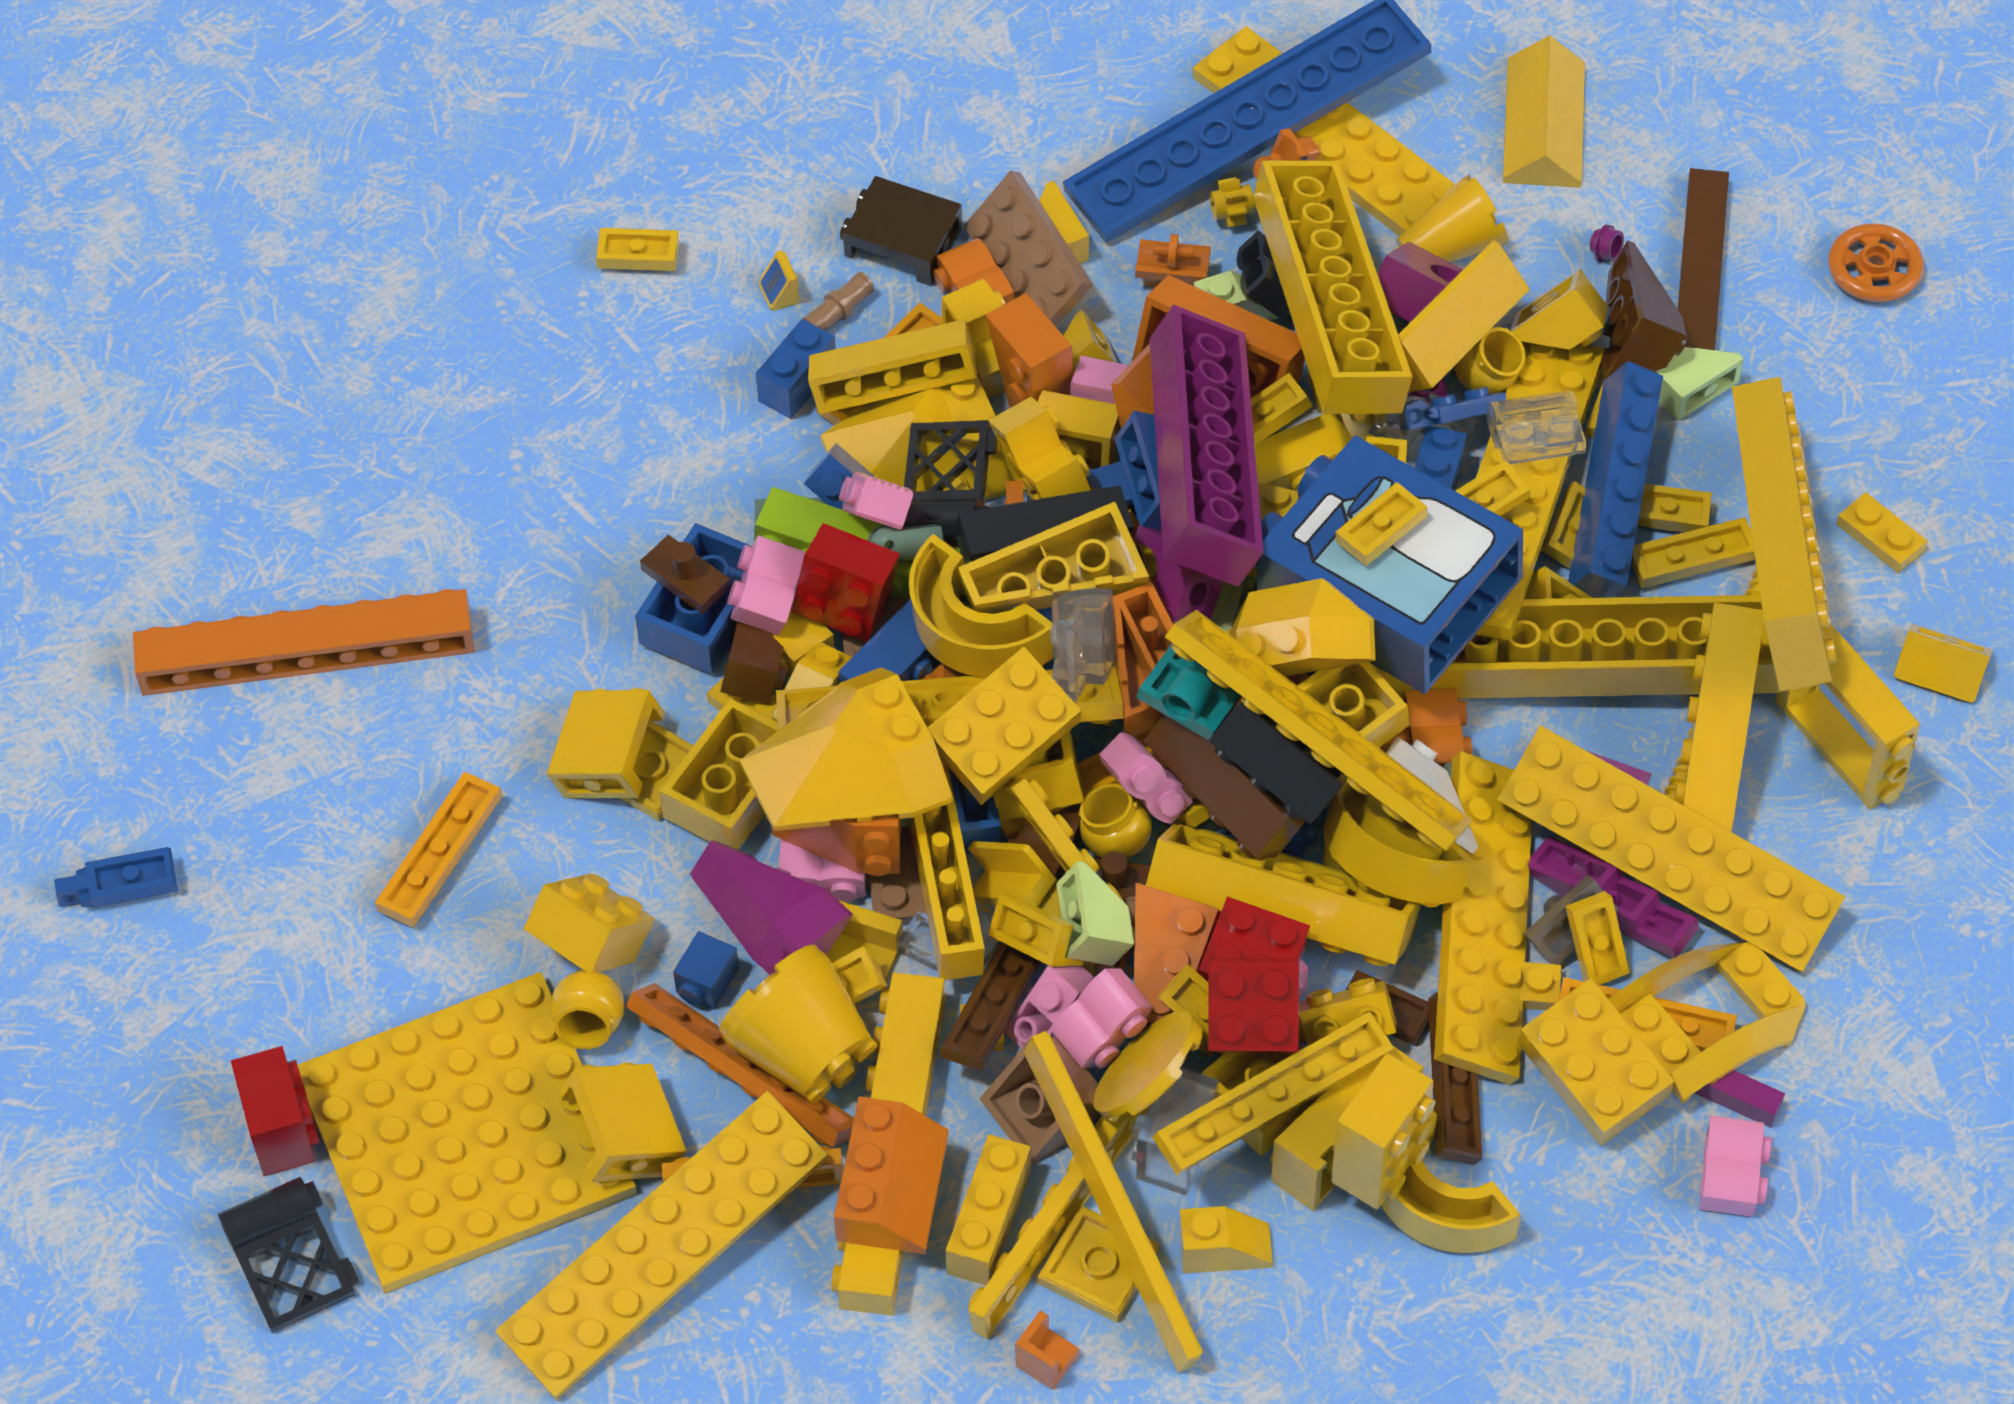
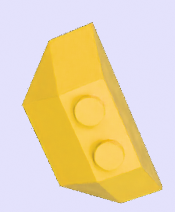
M1322 578L1249 592L1229 635L1283 676L1376 661L1374 618L1364 610H1361L1346 595Z

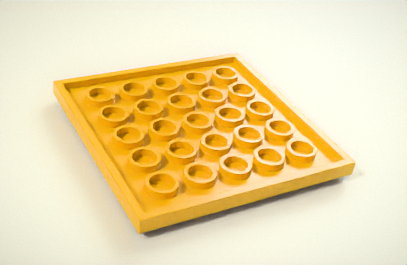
M542 972L298 1064L309 1107L384 1294L637 1195L633 1179L591 1182L586 1166L596 1153L595 1147L577 1100L563 1101L559 1093L573 1069L583 1065L576 1049L560 1040L553 1029L554 1022L551 1017L550 1008L552 995Z

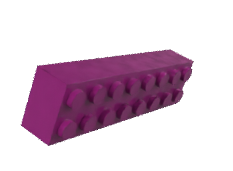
M1173 304L1150 337L1163 559L1171 561L1177 566L1190 568L1206 574L1215 580H1222L1238 587L1264 553L1245 333Z

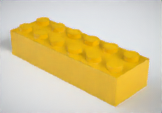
M1176 821L1157 839L1146 886L1218 908L1219 914L1222 911L1227 896L1308 924L1310 925L1308 938L1322 942L1321 946L1324 949L1335 953H1346L1347 950L1364 955L1363 959L1366 962L1378 966H1388L1389 963L1395 965L1411 943L1421 904L1397 899L1376 890L1364 889L1347 872L1282 852L1276 858H1252L1239 849L1236 844L1238 839L1199 827L1193 828L1180 821Z

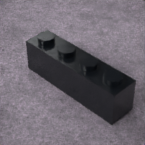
M1119 485L958 513L955 537L965 565L1112 502H1116L1131 537L1134 526L1121 486Z

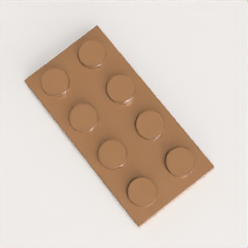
M1010 170L964 225L972 240L979 238L985 244L996 265L1008 279L1014 291L1015 299L1027 293L1055 327L1061 323L1093 286L1091 280L1020 172Z

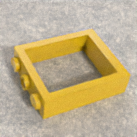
M1831 624L1837 663L1829 664L1832 682L1824 684L1876 741L1875 749L1873 750L1823 694L1820 690L1821 684L1776 693L1775 703L1867 808L1871 810L1882 802L1885 804L1892 803L1900 796L1899 793L1905 789L1904 785L1907 773L1911 767L1910 762L1913 750L1916 747L1915 742L1920 723Z

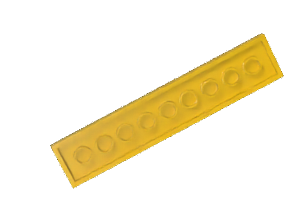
M1528 342L1523 343L1526 358L1524 366L1520 370L1518 379L1507 388L1506 400L1508 407L1500 410L1476 475L1477 478L1506 460L1530 489V498L1500 516L1523 529V578L1475 635L1509 641L1511 639L1601 372V362L1605 348L1589 345L1583 347L1581 344H1578L1569 350Z

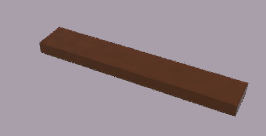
M1690 168L1677 304V309L1682 315L1685 332L1687 333L1685 347L1715 350L1729 172Z

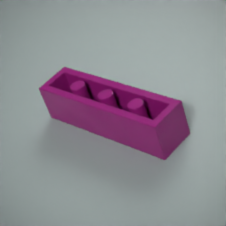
M1735 1070L1712 1085L1708 1083L1695 1092V1094L1756 1122H1762L1770 1128L1782 1107L1786 1094Z

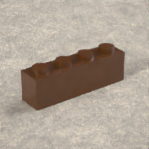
M1165 714L1143 740L1153 751L1152 756L1166 770L1172 771L1183 784L1181 788L1192 798L1200 800L1209 809L1208 815L1211 820L1220 827L1228 829L1238 839L1236 844L1246 855L1252 858H1276L1305 823V820L1298 821L1284 810L1283 802L1271 792L1267 794L1257 789L1248 778L1250 775L1237 764L1232 766L1224 762L1215 753L1216 747L1209 740Z

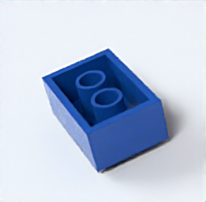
M695 523L683 542L692 544L696 555L730 578L731 588L735 580L741 582L743 570L738 569L737 565L744 546L748 544ZM656 582L635 615L639 644L712 674L731 645L738 622L731 619L734 606L727 604L731 588L702 615L667 588Z

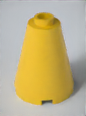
M1467 175L1461 178L1396 238L1398 247L1394 248L1393 251L1407 242H1411L1448 262H1453L1480 254L1493 240L1504 246L1508 243V235L1503 222L1495 225L1496 218L1494 212L1497 209L1485 189L1475 177L1471 179V176Z

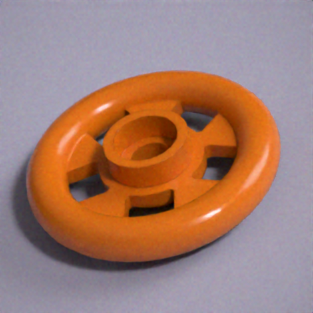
M1862 224L1844 231L1833 242L1828 255L1829 270L1835 282L1850 295L1870 302H1888L1906 296L1918 285L1924 271L1923 256L1915 241L1901 230L1884 224ZM1880 240L1895 245L1896 247L1893 252L1887 245L1879 243ZM1856 242H1860L1864 246L1858 255L1849 249ZM1896 262L1908 263L1906 274L1895 272ZM1856 265V269L1861 275L1852 277L1846 267ZM1887 279L1889 282L1888 286H1873L1872 280L1881 281Z

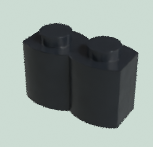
M1258 230L1239 247L1237 252V266L1242 271L1240 278L1241 290L1245 295L1276 317L1282 319L1287 313H1290L1266 236Z

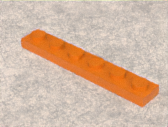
M656 983L631 993L626 1007L639 1015L641 1022L647 1026L658 1028L671 1037L676 1046L683 1050L691 1051L705 1060L711 1070L730 1077L740 1084L742 1090L748 1095L760 1098L768 1090L801 1127L810 1132L811 1137L815 1141L834 1147L850 1139L854 1121L851 1115L824 1097L811 1104L806 1097L731 1049L725 1042L724 1035L719 1031L718 1025Z

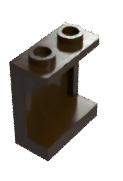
M875 176L868 189L861 190L853 216L851 218L847 217L842 224L840 240H843L844 256L853 258L857 249L860 248L916 267V281L931 286L935 280L933 271L937 269L936 256L951 250L962 230V204Z

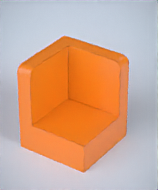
M1041 1310L1015 1343L1016 1367L1052 1390L1055 1389L1079 1356V1348L1049 1329V1315Z

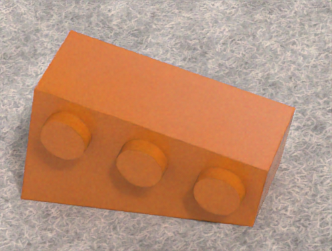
M1027 293L985 315L1009 408L1029 397L1038 402L1042 390L1070 395L1073 378L1072 345Z
M1152 582L1112 597L1114 646L1124 719H1122L1123 732L1133 737L1152 730L1164 715L1136 698L1139 688L1172 644L1165 636L1173 626V623Z
M1136 882L1134 985L1153 1006L1151 1012L1146 1017L1148 1022L1142 1030L1144 1031L1157 1020L1173 1013L1157 996L1186 964L1190 965L1198 973L1220 914L1218 908Z

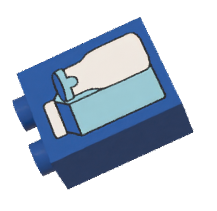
M1356 435L1334 460L1325 455H1320L1309 465L1298 487L1299 500L1284 517L1276 512H1270L1261 520L1264 553L1256 562L1258 590L1321 578L1327 580L1352 600L1361 610H1364L1374 618L1376 661H1370V663L1424 695L1523 578L1522 528ZM1398 482L1427 506V517L1369 565L1365 566L1336 542L1335 532Z

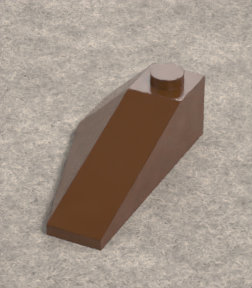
M1627 240L1608 272L1606 304L1611 310L1608 320L1603 326V335L1610 337L1609 348L1605 347L1601 362L1604 380L1627 361L1653 372L1667 368L1673 356L1680 355L1687 342V333L1685 332L1681 313L1635 243Z

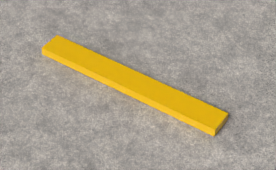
M1044 1031L1031 1037L1023 1051L1177 1372L1189 1369L1201 1357L1203 1350L1049 1033Z

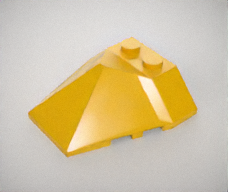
M976 374L974 379L870 402L822 433L820 440L826 454L837 443L875 477L904 486L911 423L990 420L996 415ZM967 433L955 446L966 456L978 445L979 433ZM922 435L920 451L925 457H928L944 440L939 435ZM998 443L997 453L989 455L984 501L1006 495V481H1014ZM950 449L934 466L944 476L962 459ZM968 467L960 476L963 475L973 489L975 473ZM929 468L917 480L916 491H928L940 478Z
M882 667L841 682L740 759V766L774 831L830 826V821L857 818V823L872 822L871 817L894 814H898L899 819L912 818L953 802V796L932 735L898 674Z

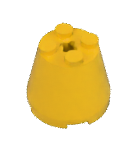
M815 944L793 952L777 963L774 967L776 972L764 979L754 991L748 989L729 1010L719 1027V1031L724 1035L723 1038L731 1049L806 1097L811 1104H814L830 1090L831 1085L834 1084L837 1089H840L851 1081L857 1074V1070L853 1066L857 1061L861 1062L876 1049L878 1044L868 1032L832 962L823 951H820Z

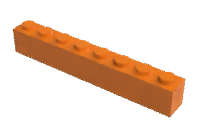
M444 589L437 593L422 595L405 594L391 599L360 600L352 604L336 606L320 605L313 609L290 612L281 610L267 615L235 616L228 620L213 622L196 621L188 625L166 628L151 627L147 630L133 632L135 675L142 696L475 653L471 610L466 589Z

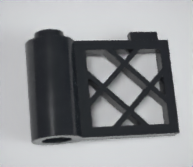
M989 420L911 423L904 487L912 490L913 497L902 528L936 524V526H941L943 541L956 540L955 533L958 513L990 508L985 506L984 503L989 455L997 453L998 441ZM967 433H979L978 445L966 456L955 446ZM922 435H939L944 440L928 457H925L920 451ZM952 449L962 460L943 476L934 464ZM969 467L975 473L974 488L971 490H956L951 483ZM929 468L940 478L928 491H916L917 480Z
M301 1176L217 1214L271 1334L355 1296L352 1286L360 1283L349 1258L339 1260L321 1222L316 1208L322 1206L323 1203L314 1182L310 1181L305 1184ZM315 1230L320 1245L314 1259L291 1251L297 1237ZM283 1243H286L284 1249L277 1247ZM264 1252L280 1256L272 1278L254 1272L248 1259ZM324 1252L330 1264L321 1261ZM288 1259L310 1266L302 1288L279 1280ZM317 1269L336 1275L341 1285V1288L326 1295L309 1290ZM259 1283L268 1285L265 1295ZM276 1288L299 1295L293 1310L276 1318L274 1317L269 1303ZM306 1298L313 1300L304 1304Z

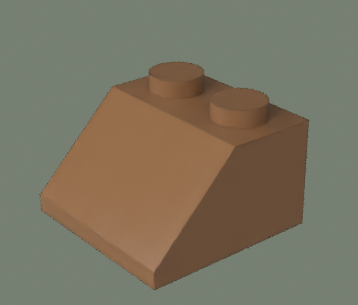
M1051 1037L1092 1124H1094L1101 1115L1093 1106L1098 1083L1086 1068L1082 1069L1056 1037ZM1029 1039L979 1099L1011 1141L1031 1146V1164H1035L1066 1145L1067 1141L1023 1052L1030 1041Z

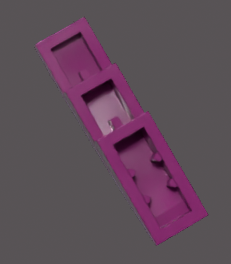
M1547 836L1530 857L1528 865L1529 874L1562 897L1584 877L1589 875L1603 891L1612 896L1613 903L1619 908L1616 916L1620 932L1673 958L1677 957L1699 930L1697 917L1660 903L1658 891L1622 877L1620 869L1593 854Z

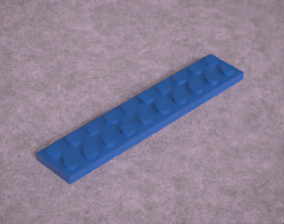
M1374 0L1064 180V191L1104 242L1108 243L1272 147L1280 130L1290 128L1293 133H1296L1432 53L1431 43L1394 0Z

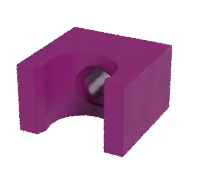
M1407 242L1385 256L1377 275L1390 312L1411 322L1463 269L1411 242Z
M1139 525L1134 539L1138 544L1146 545L1150 548L1157 559L1158 571L1153 585L1173 625L1195 610H1198L1211 620L1224 581L1215 580L1206 574L1184 566H1177L1171 561L1163 559L1161 530Z

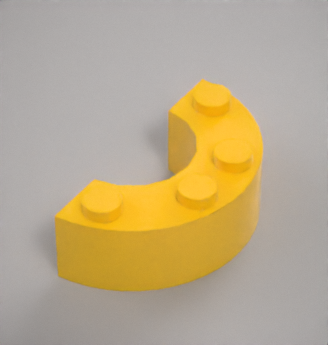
M934 534L925 541L916 554L911 566L909 591L917 633L926 649L938 661L958 672L987 678L1022 647H1025L1041 666L1059 654L1055 624L1027 603L1023 602L1010 611L996 614L981 613L964 606L958 599L964 591L958 567L964 565L963 556Z
M1346 782L1332 799L1324 823V839L1331 857L1346 872L1353 876L1358 885L1364 889L1376 890L1397 899L1420 903L1426 907H1437L1440 904L1460 901L1474 860L1456 842L1447 851L1440 846L1439 848L1429 846L1419 838L1417 833L1403 828L1391 820L1382 809L1383 803L1372 794H1362Z
M1434 1110L1429 1115V1120L1433 1122L1426 1137V1140L1429 1142L1434 1139L1437 1114ZM1423 1159L1417 1166L1412 1163L1403 1174L1406 1178L1398 1194L1392 1200L1386 1197L1381 1204L1383 1210L1393 1223L1408 1236L1429 1247L1455 1253L1482 1252L1511 1242L1517 1238L1521 1215L1493 1181L1479 1187L1458 1188L1444 1183L1429 1172Z

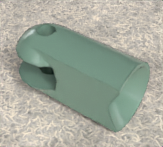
M936 524L905 527L901 530L890 526H880L871 532L868 541L883 547L885 542L889 541L888 546L885 548L900 553L898 562L914 560L921 546L932 534L943 541L941 526H936Z

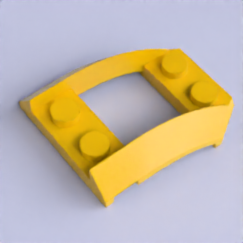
M1750 942L1714 944L1694 949L1657 966L1608 998L1675 1082L1672 1092L1682 1104L1690 1100V1096L1708 1083L1712 1085L1755 1057L1780 1046L1786 1048L1791 1045L1806 1009L1804 997L1767 955ZM1714 966L1759 1019L1730 1033L1701 1052L1654 996L1680 980Z

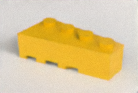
M1112 502L958 567L962 586L973 610L991 614L1010 611L1023 602L1037 610L1109 598L1149 583V575L1116 502Z
M1396 1047L1389 1053L1423 1074L1424 1067ZM1382 1058L1327 1089L1274 1140L1273 1153L1270 1158L1272 1162L1271 1182L1313 1212L1336 1186L1331 1180L1337 1120Z

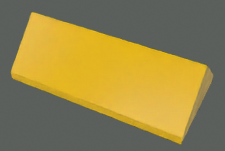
M1550 35L1508 57L1503 183L1581 188L1585 62Z
M1493 240L1398 334L1413 376L1408 392L1433 388L1530 290L1498 242Z

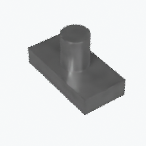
M1587 875L1564 897L1559 895L1550 897L1544 904V915L1523 933L1550 964L1559 965L1575 950L1565 906L1603 892L1602 888L1594 879ZM1614 904L1615 912H1617L1619 908Z

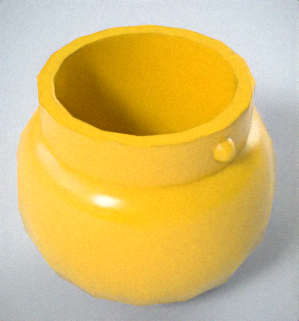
M1494 327L1454 366V371L1458 381L1467 390L1488 387L1489 394L1503 393L1518 379L1520 370L1523 368L1526 360L1525 349L1515 333L1506 328Z
M1105 784L1093 789L1085 796L1078 816L1081 817L1080 832L1082 840L1087 848L1101 859L1109 852H1120L1126 859L1131 858L1143 850L1150 839L1153 825L1149 810L1138 798L1130 795L1119 784Z
M584 970L569 973L557 983L550 1000L551 1017L554 1022L553 1029L560 1040L568 1046L589 1050L601 1047L608 1041L610 1035L616 1031L623 1018L624 997L621 989L613 979L597 971L591 974Z

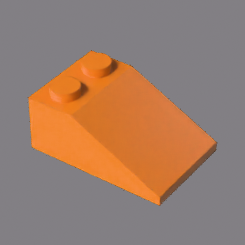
M898 814L871 817L872 822L857 823V818L830 821V826L774 831L772 827L773 836L853 872L868 873L873 876L900 874L902 823Z

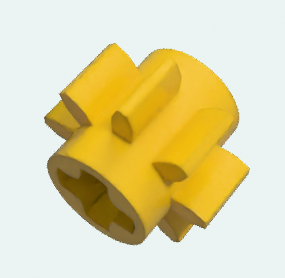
M1236 177L1219 180V190L1211 191L1209 194L1211 211L1215 221L1224 219V224L1228 228L1247 224L1245 215L1255 213V203L1250 185L1241 186L1240 179H1236Z

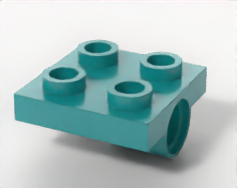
M1172 643L1139 688L1136 698L1205 739L1210 740L1242 696L1231 687L1223 688L1214 683L1207 676L1208 670L1195 660L1190 662L1180 657L1172 649Z

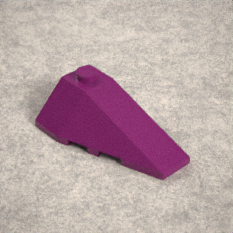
M710 840L690 872V876L750 957L760 967L771 975L776 972L774 967L777 963L793 952L815 944L826 955L828 954L853 915L851 911L825 887L814 882L803 881L790 875L791 872L781 868H773L757 861L756 857L719 841Z

